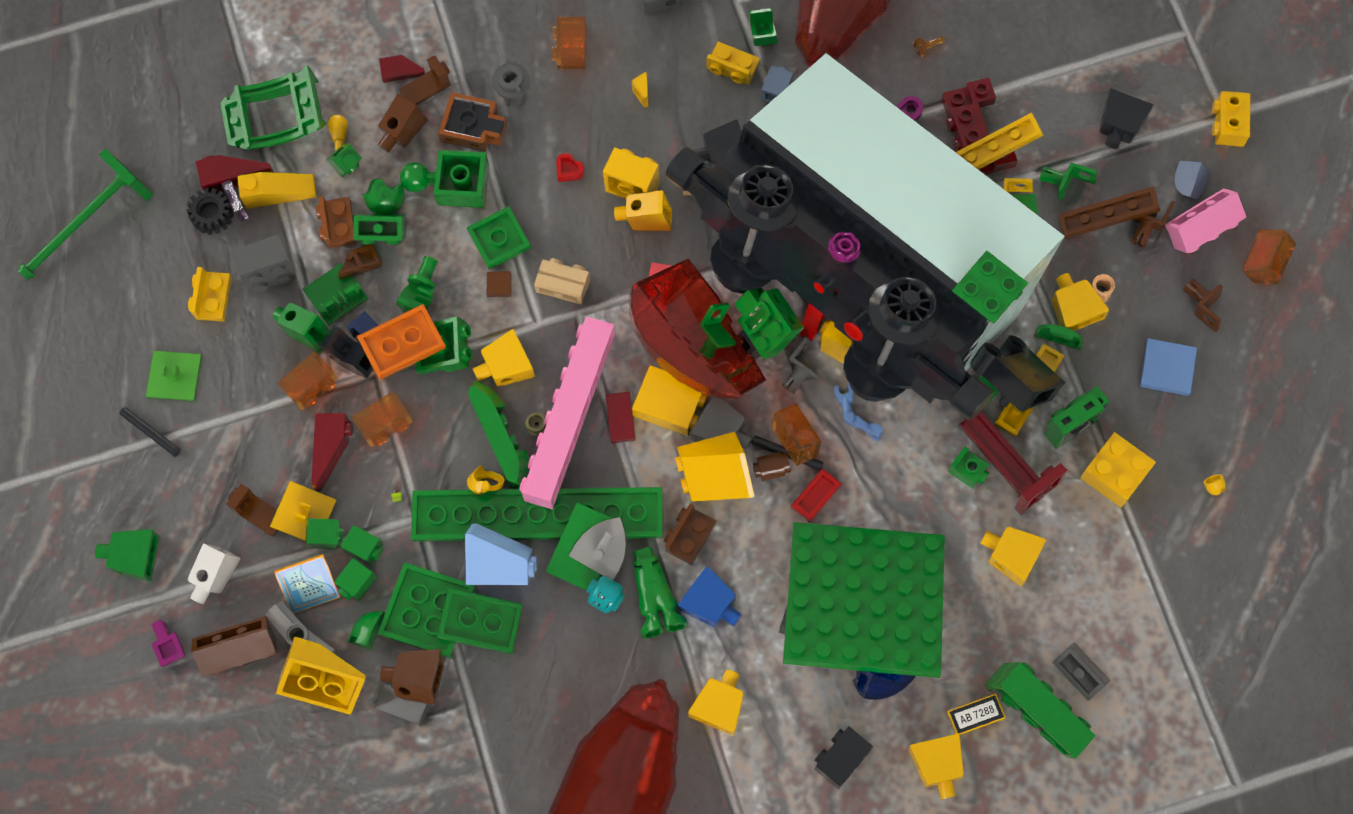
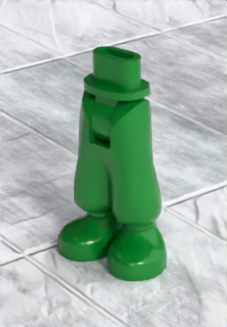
M652 547L634 551L635 562H633L638 590L639 610L646 619V622L640 629L641 637L649 639L663 633V626L659 619L658 611H661L663 614L667 632H676L688 626L687 619L675 612L677 606L676 599L668 585L660 562H658V556H654Z

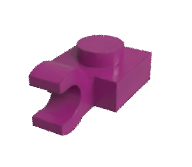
M158 620L151 624L158 639L151 643L161 667L168 666L187 657L178 634L174 632L169 635L165 621Z

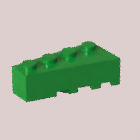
M1024 662L1003 663L984 686L989 691L996 689L1003 695L1001 701L1008 707L1011 706L1017 711L1020 710L1022 712L1021 719L1035 729L1041 728L1040 735L1066 758L1076 759L1096 736L1090 730L1091 725L1082 717L1077 718L1071 712L1073 708L1063 699L1059 700L1053 694L1054 690L1048 683L1043 680L1040 682L1034 676L1035 671Z

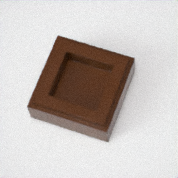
M511 271L487 272V297H511Z

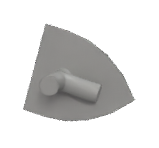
M620 517L605 520L591 527L580 537L569 556L599 574L614 580L623 562L626 548L625 531Z

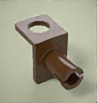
M1171 201L1162 221L1148 215L1133 219L1139 225L1131 239V243L1136 245L1139 238L1142 237L1138 247L1145 248L1152 230L1156 229L1161 232L1175 201Z
M1191 279L1190 283L1188 282L1185 285L1183 291L1198 302L1195 316L1214 332H1217L1220 328L1221 319L1208 308L1221 297L1223 286L1219 284L1212 291H1207L1195 279ZM1206 315H1208V316L1213 320L1214 323H1212V322L1206 317Z

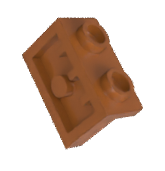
M319 196V205H316L315 208L317 217L322 222V226L318 227L321 241L325 240L328 248L356 244L357 240H354V220L350 198L344 197L325 201L323 196Z

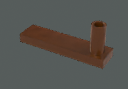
M1152 186L1058 215L1063 235L1067 239L1146 215L1155 218L1157 212L1161 210L1155 188Z

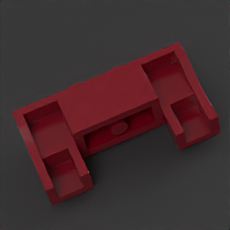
M989 77L967 82L964 88L943 92L941 99L948 118L946 119L947 129L954 136L953 146L955 152L989 135L980 109L981 107L995 104L996 95ZM1015 151L984 166L979 171L987 176L1001 170L1016 167L1018 160Z

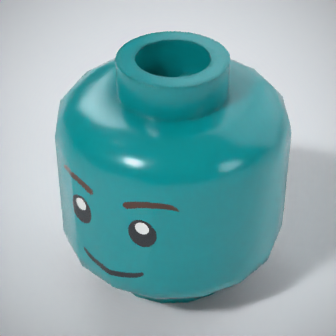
M607 576L600 577L598 581L593 578L586 589V592L589 593L588 603L605 614L611 610L615 612L625 597L622 593L623 587Z

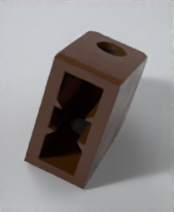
M397 94L378 125L384 136L377 145L388 153L396 143L405 148L428 119L415 104Z
M441 649L401 652L398 655L395 667L382 666L380 672L381 682H392L395 696L398 698L435 704L444 669Z

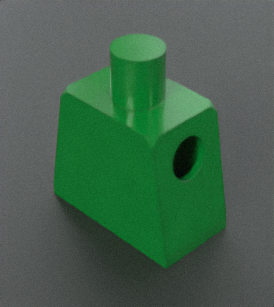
M289 303L285 309L277 307L273 313V319L277 321L282 330L292 339L321 354L323 348L320 345L330 332L321 318L293 303Z
M150 529L113 532L110 544L98 543L96 545L95 557L107 559L106 567L112 572L151 582L160 536Z

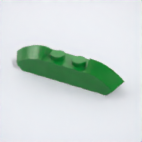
M475 381L469 389V399L509 486L520 489L522 479L524 477L527 478L530 471L528 469L529 457L526 449L515 450L519 448V445L514 435L509 436L505 429L509 427L504 413L499 414L506 407L502 399L490 387Z

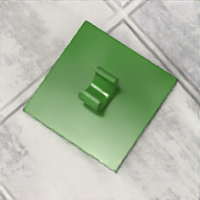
M153 351L146 398L195 401L202 355Z

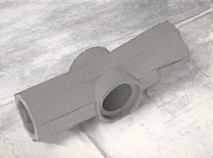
M283 601L271 607L265 615L286 639L288 644L292 645L293 635L296 632L303 631V639L319 643L332 653L336 652L335 649L310 632Z

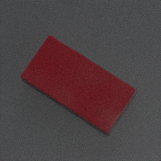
M630 391L605 394L611 444L636 441Z

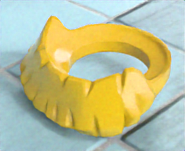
M480 465L469 475L467 485L469 490L475 494L496 491L503 487L504 477L499 473L486 471ZM481 479H493V480L497 481L498 484L491 486V485L489 484V482L486 481V480H485V481H478V480H481Z

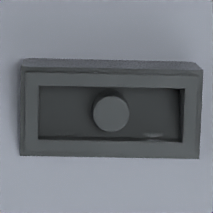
M1076 643L1070 645L1052 662L1088 701L1110 682V679Z

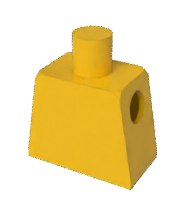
M663 190L628 195L626 197V206L614 208L615 220H627L635 231H672V207Z
M1069 273L1056 278L1060 289L1054 293L1052 304L1059 326L1076 331L1105 319L1109 309L1088 280L1074 283Z
M514 329L483 348L481 354L485 363L472 368L478 381L492 376L497 387L535 377L533 368Z
M1006 527L1001 537L987 530L980 544L993 550L988 562L1022 587L1046 539L1012 527Z
M726 669L721 682L710 678L690 708L688 717L734 736L744 696L743 691L735 688L740 675Z
M959 733L910 745L908 748L910 756L924 786L931 787L937 785L941 800L955 797L956 792L952 781L960 780L964 775Z

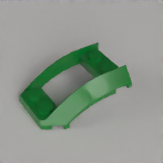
M306 65L303 67L304 70L297 73L290 72L262 83L234 86L235 90L231 96H226L220 103L228 145L247 150L271 147L299 139L322 129L327 122L322 119L315 85L319 81L311 68ZM292 94L297 126L269 135L252 137L246 103L261 102Z

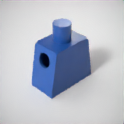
M707 566L678 603V610L714 628L721 619L734 627L742 616L740 612L732 607L736 600L735 593Z

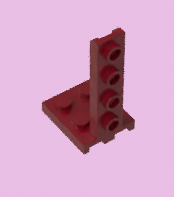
M982 411L970 421L965 419L958 425L1018 493L1017 497L1019 500L1014 509L1020 516L1032 505L1043 499L1052 489L1058 487L1068 471L1062 463L1058 464L1055 468L1050 465L1040 474L1041 477L1039 478Z

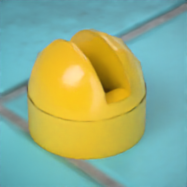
M1222 474L1210 476L1203 482L1206 490L1215 496L1220 495L1226 489V482Z

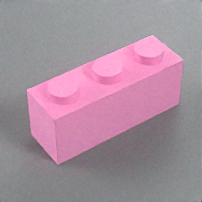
M1222 189L1169 221L1165 226L1174 249L1185 253H1192L1197 251L1199 246L1207 241L1218 238L1219 234L1225 230L1236 227L1240 221L1247 217L1238 192Z

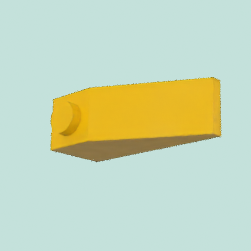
M259 172L237 176L240 199L246 209L317 197L313 174Z

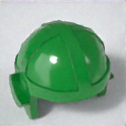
M376 178L370 182L367 192L363 193L362 196L367 208L373 213L394 214L404 203L405 191L402 183L389 188L382 179Z

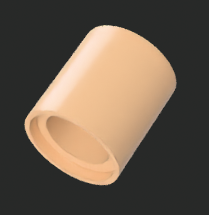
M1101 274L1095 277L1091 286L1105 303L1115 288V282L1109 275ZM1096 286L1105 287L1107 292L1099 291Z

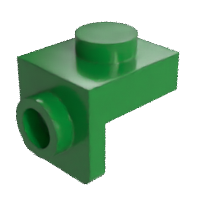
M772 9L750 11V31L754 46H767L777 43Z

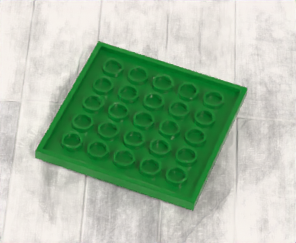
M793 522L783 664L940 678L945 535Z

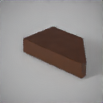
M374 244L350 250L344 265L338 272L339 280L381 268L382 263Z

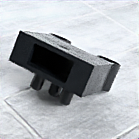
M1009 335L1000 349L991 343H984L970 362L971 368L982 375L1000 392L1001 399L999 404L1007 407L1011 402L1020 412L1052 401L1066 383L1035 355L1023 340L1014 335Z

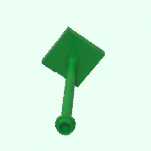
M105 148L98 155L117 173L114 176L115 179L26 265L21 263L17 271L27 280L31 277L33 278L35 276L33 271L122 185L125 187L128 184L146 201L154 194Z

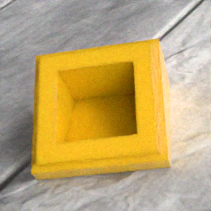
M646 72L632 80V92L645 108L648 107Z

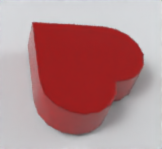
M563 153L557 157L558 182L576 181L584 176L583 164L575 161L571 154Z

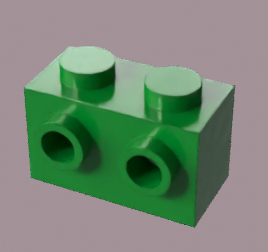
M357 213L354 215V240H361V244H375V241H385V244L396 245L399 244V241H403L406 238L405 214Z

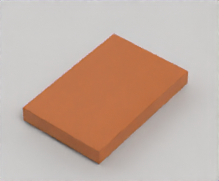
M424 304L357 336L379 381L446 348Z

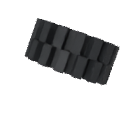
M204 188L205 193L202 194L199 190L197 191L198 197L194 195L190 197L193 202L188 201L187 206L189 209H186L187 214L197 230L199 229L201 233L206 231L208 235H212V231H215L218 234L220 233L219 228L222 227L223 230H226L225 224H231L230 217L233 218L234 216L232 212L233 207L223 192H218L214 188L210 192L209 188ZM215 204L219 207V211L214 217L208 219L202 217V211L206 206Z

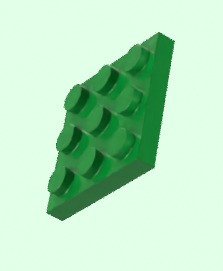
M404 562L377 634L422 650L441 649L442 656L451 659L456 642L437 639L447 589L450 587L475 593L476 585H466L465 581Z

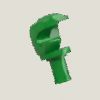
M424 256L418 274L409 275L407 279L409 284L402 290L396 300V306L404 313L422 304L428 310L436 287L435 283L431 280L438 264L436 259Z

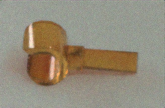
M943 36L931 41L918 38L914 40L913 47L923 46V48L917 50V54L923 56L928 48L944 42L945 39Z

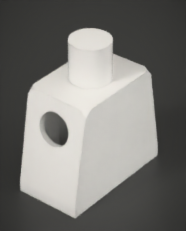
M203 543L188 577V581L196 585L190 598L204 604L210 592L220 594L241 558L220 547Z

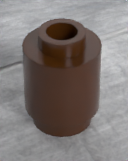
M780 452L756 457V463H753L755 477H760L762 482L784 477L786 473L791 472L786 453L780 454Z

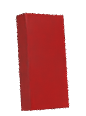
M822 468L792 503L791 508L811 523L841 487L842 483Z

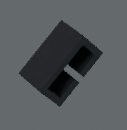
M850 726L845 731L840 728L831 739L834 743L828 751L824 748L814 760L818 763L814 770L838 790L873 748L868 741Z

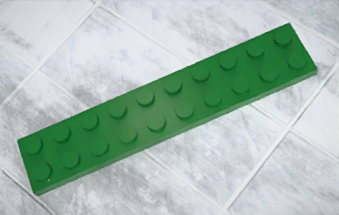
M662 487L562 488L559 490L553 509L525 502L520 489H499L481 494H475L471 490L413 491L412 542L465 541V534L472 524H479L512 540H560L577 502L609 517H620L621 522H623L625 539L663 538Z

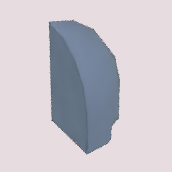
M1179 161L1174 181L1177 190L1187 198H1199L1205 190L1210 172L1202 162Z

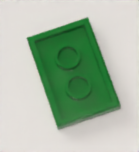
M577 502L546 572L586 590L593 578L598 580L600 574L573 559L569 554L586 531L605 520L614 518Z
M448 587L437 639L511 655L513 654L523 604Z

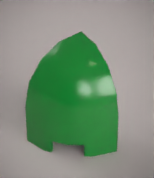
M376 610L367 612L359 617L351 630L347 642L371 650L385 612Z

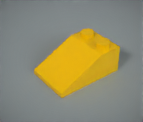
M294 637L280 675L276 694L351 715L366 675L321 644Z

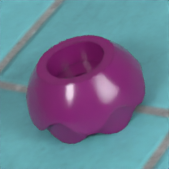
M837 233L829 240V252L839 262L848 263L854 261L861 253L860 242L852 233Z

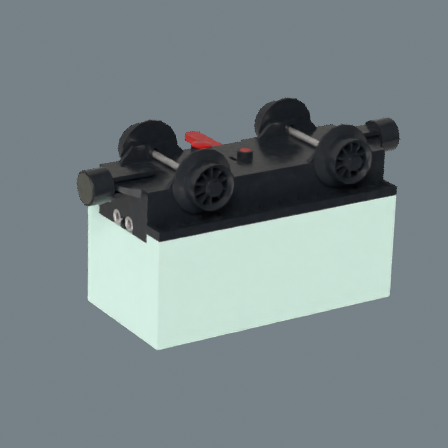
M827 53L743 126L739 142L720 157L716 163L708 164L707 161L692 149L686 147L674 156L665 173L668 179L683 191H688L695 197L702 210L701 219L718 232L719 238L711 249L710 263L719 282L726 289L744 294L748 290L762 288L770 283L771 280H777L792 293L795 291L809 302L802 320L804 329L800 332L801 337H807L809 341L815 339L823 318L826 316L835 323V328L851 340L852 346L844 356L843 370L851 389L857 396L867 401L878 402L895 398L906 389H912L930 404L935 398L948 400L950 402L949 405L969 421L978 415L994 392L975 375L971 376L966 372L971 367V360L984 343L993 344L1020 315L1064 238L1063 234ZM841 232L852 233L860 242V255L854 261L848 263L835 260L828 249L830 238ZM986 250L1028 282V285L1022 290V295L1011 303L995 324L991 323L952 292Z

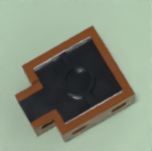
M451 92L438 135L441 142L486 152L488 143L501 146L507 127L506 119L503 116L497 115L498 107L495 101Z

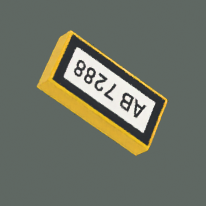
M996 694L947 711L955 734L959 733V736L1006 718Z

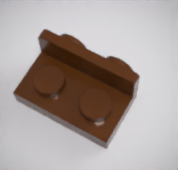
M690 503L687 509L684 507L681 509L676 518V521H678L677 526L674 530L670 529L663 542L666 543V552L692 566L717 521L696 510L695 506Z

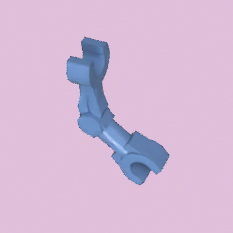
M847 384L848 392L846 394H841L839 387L835 386L834 395L839 405H842L844 423L865 431L869 437L879 441L883 435V427L876 423L869 424L859 416L854 415L851 405L853 403V390L850 384Z

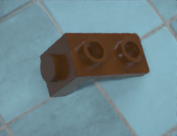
M435 55L427 59L430 68L429 72L399 89L401 95L416 106L451 86L448 78L449 68L444 61L439 62Z
M243 484L232 490L226 505L233 512L271 537H274L278 530L271 528L270 525L277 509L255 496Z

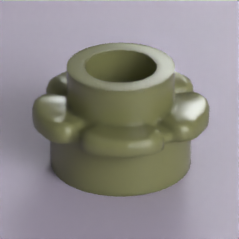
M534 412L527 417L524 425L530 435L537 436L540 432L544 433L546 428L544 424L545 415Z

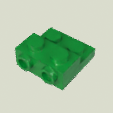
M457 316L433 322L446 348L416 362V372L422 375L440 370L448 373L469 368L468 361L472 360L473 357L467 338L471 337L469 324Z

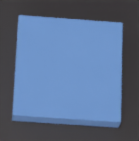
M1148 338L1145 346L1139 387L1189 396L1191 394L1197 348Z

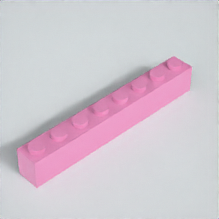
M586 317L584 324L579 325L576 333V338H578L576 346L572 345L569 351V365L564 367L561 373V387L556 389L553 395L552 402L554 406L552 411L548 410L544 424L546 428L544 433L540 432L537 438L536 446L538 449L536 455L530 457L528 477H524L520 485V492H522L525 502L553 509L615 337L614 324Z

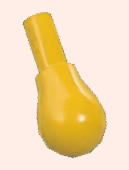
M340 114L331 116L327 123L335 145V151L344 144L348 130L347 119Z

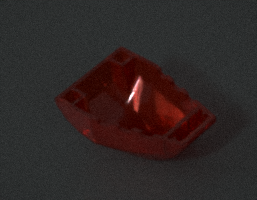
M689 258L636 282L631 287L629 294V316L634 332L651 357L676 380L701 393L734 399L740 398L766 381L752 354L745 352L742 346L745 343L740 334L736 335L730 325L733 321L728 313L725 314L721 324L736 341V344L731 347L718 348L711 359L700 353L699 350L708 336L699 325L709 307L713 304H721L722 302ZM721 310L714 312L711 318L716 317Z

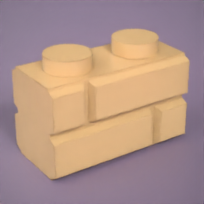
M552 258L550 261L543 259L535 280V290L540 294L582 305L590 283V273L585 267L580 265L570 267L564 265L558 259Z

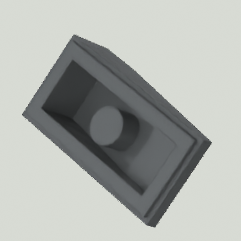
M384 684L374 708L421 727L431 704L398 698L395 696L393 687Z

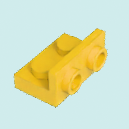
M719 41L712 54H708L706 58V67L713 74H722L738 84L744 83L749 85L760 64L759 57Z
M197 267V272L192 277L193 296L188 300V309L196 320L225 322L232 280L230 273L206 272L203 267Z

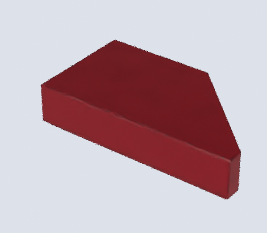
M403 55L379 59L383 83L420 77L425 74L424 68Z

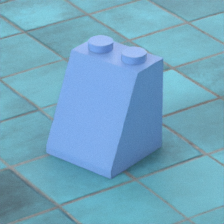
M472 524L466 532V585H528L531 577L535 576V571L537 572V556H533L532 548L479 524Z

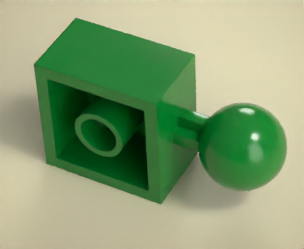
M439 150L436 172L428 171L421 163L412 162L405 165L401 170L400 182L404 189L412 193L421 192L428 185L434 186L433 194L438 206L485 208L489 161L487 154L482 152Z

